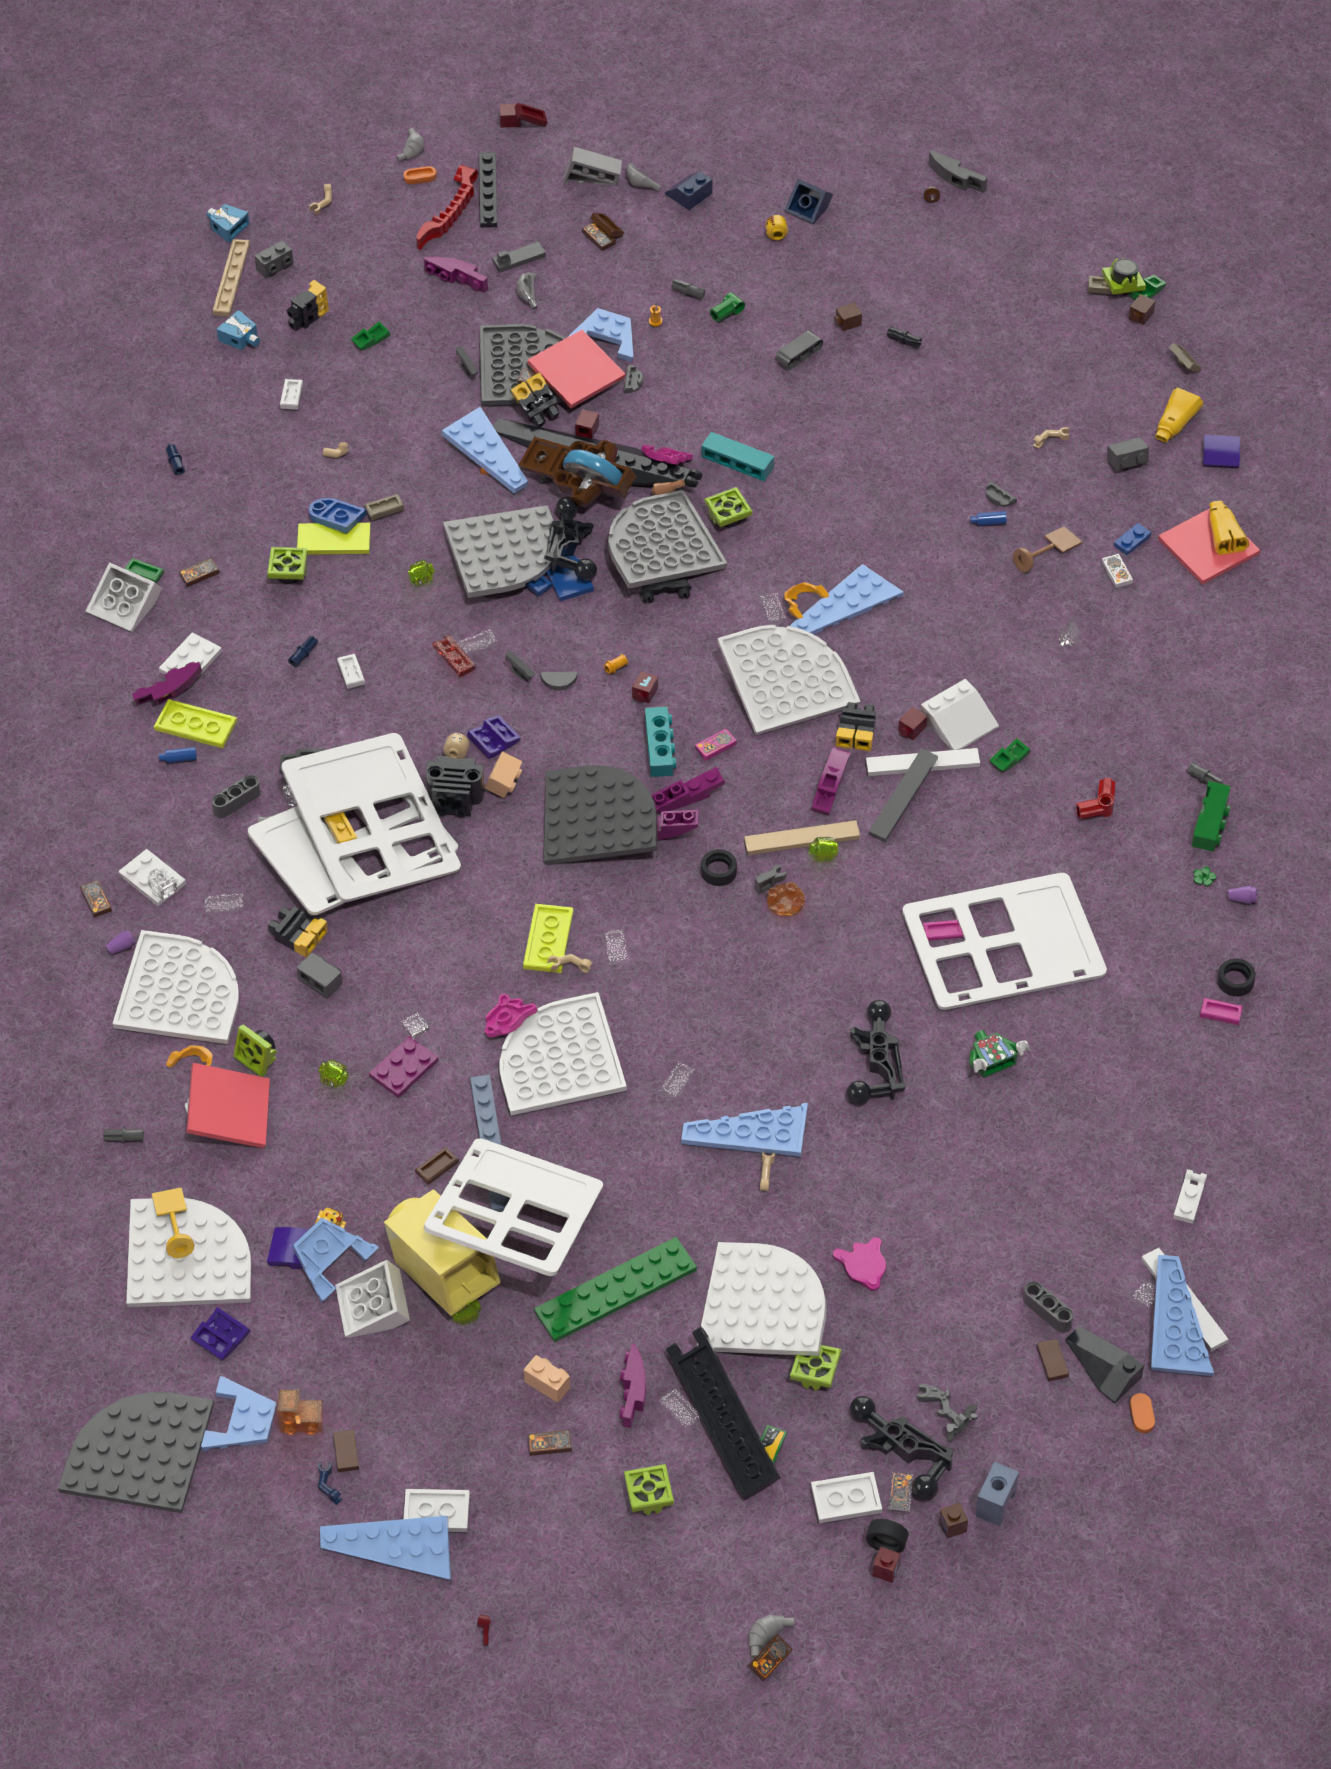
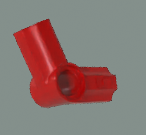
M1111 778L1099 780L1098 798L1076 803L1078 818L1085 819L1098 815L1101 817L1111 816L1114 809L1116 782Z

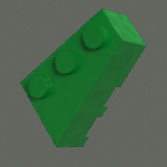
M1208 781L1206 796L1203 798V806L1193 835L1192 847L1214 852L1216 845L1220 846L1222 839L1220 831L1225 830L1227 820H1224V818L1229 816L1231 806L1228 805L1231 786Z

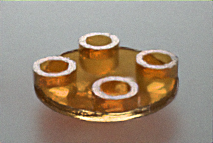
M795 882L783 883L768 890L767 904L770 910L777 915L792 916L803 909L805 895Z

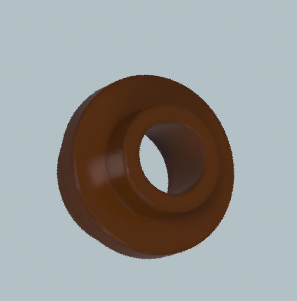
M934 186L928 187L924 191V199L927 202H937L940 199L939 189Z

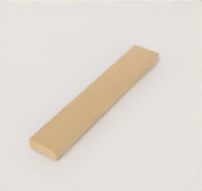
M233 239L212 311L213 315L230 317L250 247L249 240Z
M856 820L744 836L747 855L860 839ZM828 837V838H829L828 842H827V843H824V842H825V839Z

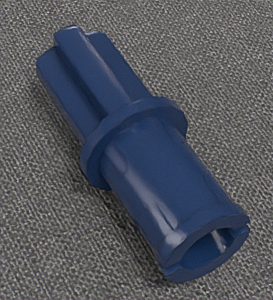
M168 444V447H166L169 457L168 462L172 465L175 475L183 474L185 468L182 464V456L178 453L174 444Z
M310 636L302 645L297 647V650L288 659V662L292 666L297 667L305 657L310 655L309 652L317 645L318 640L314 636Z

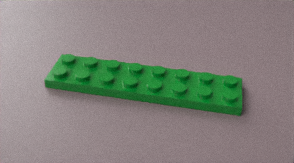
M677 1237L535 1307L534 1313L555 1343L697 1271V1266Z

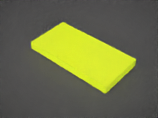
M318 523L298 524L297 548H307V555L369 554L371 526L370 523H357L348 533H344Z
M168 699L154 725V730L224 748L237 723V717Z
M535 904L523 969L562 973L563 964L559 965L557 970H551L552 965L556 963H547L550 956H565L574 912L573 908Z

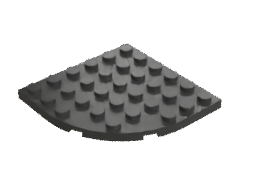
M480 325L482 406L517 405L518 402L511 395V389L518 385V378L522 368L533 370L527 364L528 359L566 338L550 329H538L535 325ZM550 390L557 403H565L553 390Z
M601 765L546 771L545 865L658 851L656 807L648 789L635 776L617 768Z
M149 1392L132 1395L108 1405L84 1425L73 1442L59 1484V1493L182 1513L201 1451L204 1433L207 1430L214 1407V1400L175 1393Z

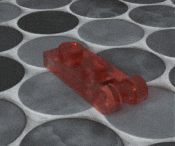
M449 634L444 636L442 640H436L432 643L434 649L442 655L459 677L476 669L473 661Z

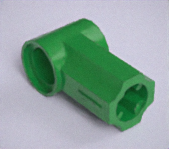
M730 292L724 297L723 302L710 309V315L714 321L720 322L732 313L735 315L741 313L745 308V302L733 292Z

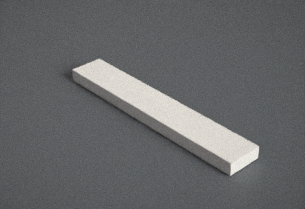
M977 748L931 752L938 755V760L931 771L980 767ZM918 753L866 758L868 776L906 773Z
M1160 1248L1143 1255L1141 1259L1155 1279L1157 1276L1158 1255H1164ZM1187 1285L1202 1331L1204 1344L1212 1352L1227 1344L1228 1338Z

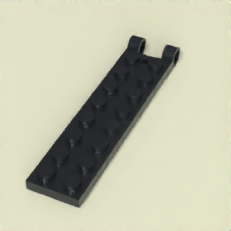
M701 1326L692 1332L698 1343L697 1347L684 1355L676 1343L667 1347L666 1350L741 1496L747 1500L781 1479V1476L720 1362L709 1336Z

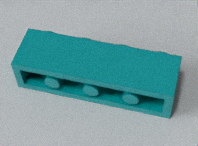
M713 432L709 434L701 445L702 458L761 481H765L774 468L773 455Z

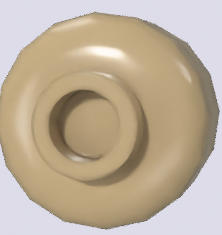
M460 733L451 734L447 737L444 744V754L450 758L463 759L466 757L470 747L469 740Z

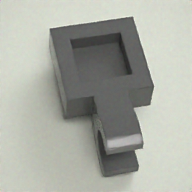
M776 865L772 871L761 873L755 878V890L758 894L774 887L776 882L786 879V872L778 873L781 871L780 865Z

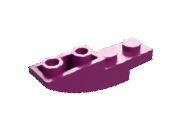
M424 258V270L427 273L433 274L451 284L458 280L460 283L483 293L488 290L487 277L478 273L477 266L453 258Z
M190 662L180 669H171L168 673L164 674L167 681H158L151 687L137 689L132 693L136 706L152 700L158 706L167 702L168 699L171 700L178 696L201 674L202 668L200 663Z
M835 747L832 748L811 807L812 811L829 816L851 752Z
M716 766L685 783L679 780L651 796L657 812L671 811L710 797L709 792L726 783Z
M699 809L661 811V816H657L658 840L682 835L697 828L699 824Z
M631 1344L630 1352L626 1351L624 1363L627 1365L626 1369L621 1370L620 1381L623 1382V1390H625L624 1401H626V1404L621 1406L619 1418L623 1419V1427L627 1428L632 1427L635 1410L644 1412L646 1398L645 1370L636 1344Z

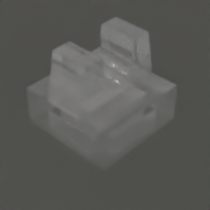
M1070 621L1061 629L1059 644L1063 646L1066 644L1077 646L1080 640L1077 638L1082 632L1077 629V623Z
M418 1012L401 1021L402 1027L412 1039L429 1030V1025Z
M1143 1282L1132 1294L1131 1300L1148 1311L1155 1303V1286L1149 1282L1146 1284Z

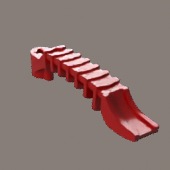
M462 164L458 167L454 181L461 183V188L458 189L454 200H451L450 206L446 207L445 212L441 211L439 217L434 215L432 221L425 222L421 226L416 237L417 249L421 250L428 241L442 237L453 226V223L458 220L459 215H462V211L467 208V204L474 197L473 183L478 176L476 169Z

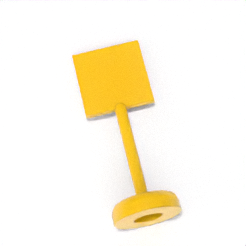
M182 1188L152 1193L157 1216L170 1214L175 1235L169 1238L166 1243L168 1255L173 1258H183L190 1255L195 1247L194 1241L189 1235L179 1233L175 1217L176 1212L187 1210Z

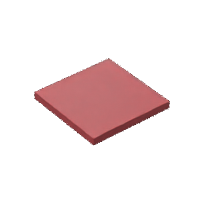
M583 330L576 332L527 361V364L536 373L540 372L547 385L570 408L624 379L626 375Z
M1209 509L1158 536V540L1202 585L1260 554V549L1248 538L1250 544L1244 552L1218 555L1215 552Z
M193 1063L191 1066L186 1133L264 1148L266 1145L270 1078Z

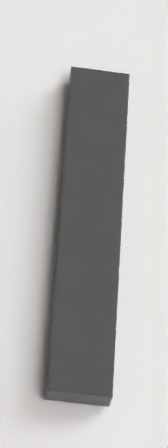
M921 748L869 830L870 836L883 842L887 841L938 760V755Z

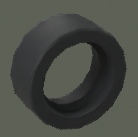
M721 849L706 853L701 861V875L703 879L713 886H724L733 882L737 875L735 856L731 852ZM720 861L727 863L730 866V870L722 874H716L709 871L708 866L713 862Z
M1229 959L1220 966L1217 979L1218 985L1224 993L1230 996H1244L1250 993L1254 987L1255 969L1249 962L1243 959ZM1230 971H1239L1248 977V981L1242 984H1235L1225 978V974Z
M881 1518L870 1522L865 1539L871 1547L878 1551L881 1546L901 1553L905 1549L909 1533L903 1525Z

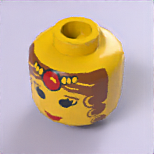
M773 215L766 220V234L770 239L781 240L787 235V221L783 216Z
M325 1208L324 1211L320 1210L315 1224L321 1218H324L344 1229L346 1222L342 1221L343 1213L331 1208Z

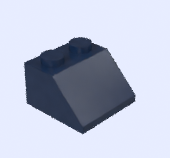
M701 171L688 175L667 190L665 195L687 210H691L713 194L712 179Z
M797 179L784 211L814 224L827 210L833 194L806 181Z

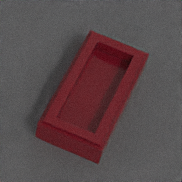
M517 103L514 106L517 119L543 127L548 124L545 111L521 103Z

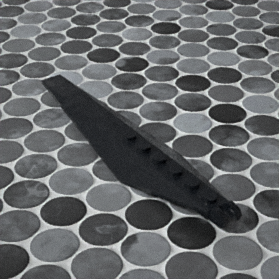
M499 418L493 426L499 436L527 448L534 436L569 447L575 441H583L593 445H597L601 441ZM613 443L618 447L616 464L630 467L636 476L632 485H654V483L676 482L683 479L685 486L695 488L699 483L697 480H701L703 476L696 469H688L678 464L658 461L647 457L640 449Z

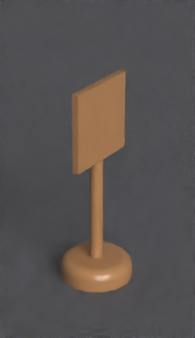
M1063 526L1045 535V538L1052 544L1033 553H1030L1025 548H1018L1013 552V561L1021 572L1026 573L1034 566L1033 557L1054 547L1064 553L1080 545L1082 541Z

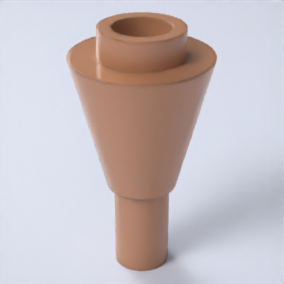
M681 479L676 482L654 483L652 493L654 496L670 493L677 488L685 486V482Z

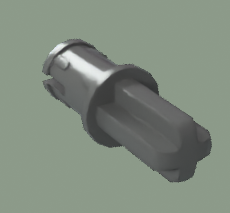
M674 279L671 284L673 289L684 292L686 296H694L702 300L706 292L705 289L696 287L692 283L688 284Z
M1194 762L1188 768L1187 772L1201 780V783L1212 781L1224 784V781L1211 774L1209 769L1206 770Z
M125 1127L123 1129L104 1130L103 1138L104 1141H123V1143L126 1141L143 1142L144 1130L126 1129Z

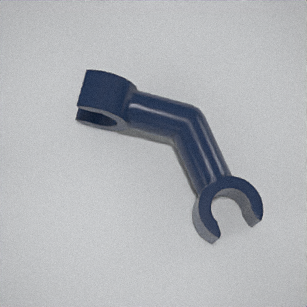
M320 1461L318 1464L320 1473L318 1488L337 1505L342 1500L339 1497L341 1493L327 1485L328 1475L333 1470L331 1462H329L327 1469H322Z

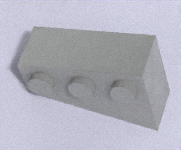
M574 147L564 170L563 183H568V181H576L578 184L594 182V185L616 186L621 173L622 160Z

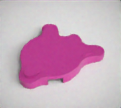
M642 445L641 451L647 457L669 464H678L693 458L691 453L665 447L657 449V451H654L655 446Z
M507 994L500 995L498 1004L486 1016V1036L491 1038L515 1031L526 1018L538 1011L537 1006L534 1003L524 1005L522 999H510Z
M874 1237L867 1244L854 1243L853 1252L843 1249H835L833 1251V1258L843 1264L846 1274L852 1282L855 1280L862 1283V1286L870 1291H876L880 1288V1281L886 1272V1262L880 1252L882 1246L880 1238Z

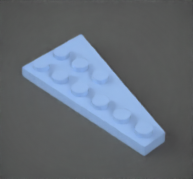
M481 407L442 430L444 438L514 494L528 485L525 475Z
M862 564L828 593V598L820 599L803 614V618L797 619L790 626L814 635L823 631V628L830 625L835 626L844 619L849 620L872 610L873 607L879 604L884 605L893 598H900L903 596V591Z
M808 1103L792 1108L785 1106L783 1109L774 1111L766 1109L742 1113L737 1117L731 1118L724 1116L719 1120L713 1121L705 1119L687 1122L683 1125L681 1144L765 1152L769 1154L774 1152L779 1155L801 1157Z
M1158 1255L1151 1371L1214 1376L1179 1256Z
M448 1516L320 1526L321 1549L451 1581Z

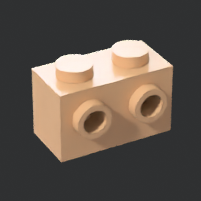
M502 751L484 788L505 798L508 792L512 793L516 785L513 781L514 779L517 780L522 772L519 769L522 761Z
M536 1355L524 1369V1382L557 1403L570 1389L569 1374L565 1370L553 1366L546 1358H540Z

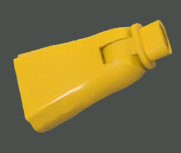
M1180 388L1174 389L1159 421L1155 438L1162 442H1167L1176 436L1203 407L1201 397Z
M1223 501L1211 502L1209 504L1215 552L1218 555L1244 552L1250 543L1244 531L1237 523L1234 514L1227 505L1223 504Z

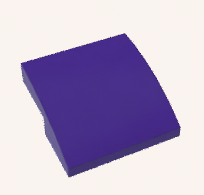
M1204 435L1203 466L1239 468L1240 437Z
M500 715L485 719L483 726L471 729L467 733V737L488 759L509 749L521 739Z
M275 1227L267 1263L270 1266L289 1265L291 1269H303L292 1247L308 1229Z
M217 1307L207 1322L202 1321L190 1338L223 1361L247 1337L251 1330Z

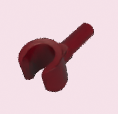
M480 1614L477 1626L483 1628V1646H488V1632L491 1620L489 1616Z

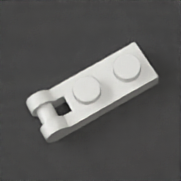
M1187 1169L1173 1219L1193 1224L1207 1174L1201 1173L1199 1175ZM1190 1182H1198V1185L1190 1184Z

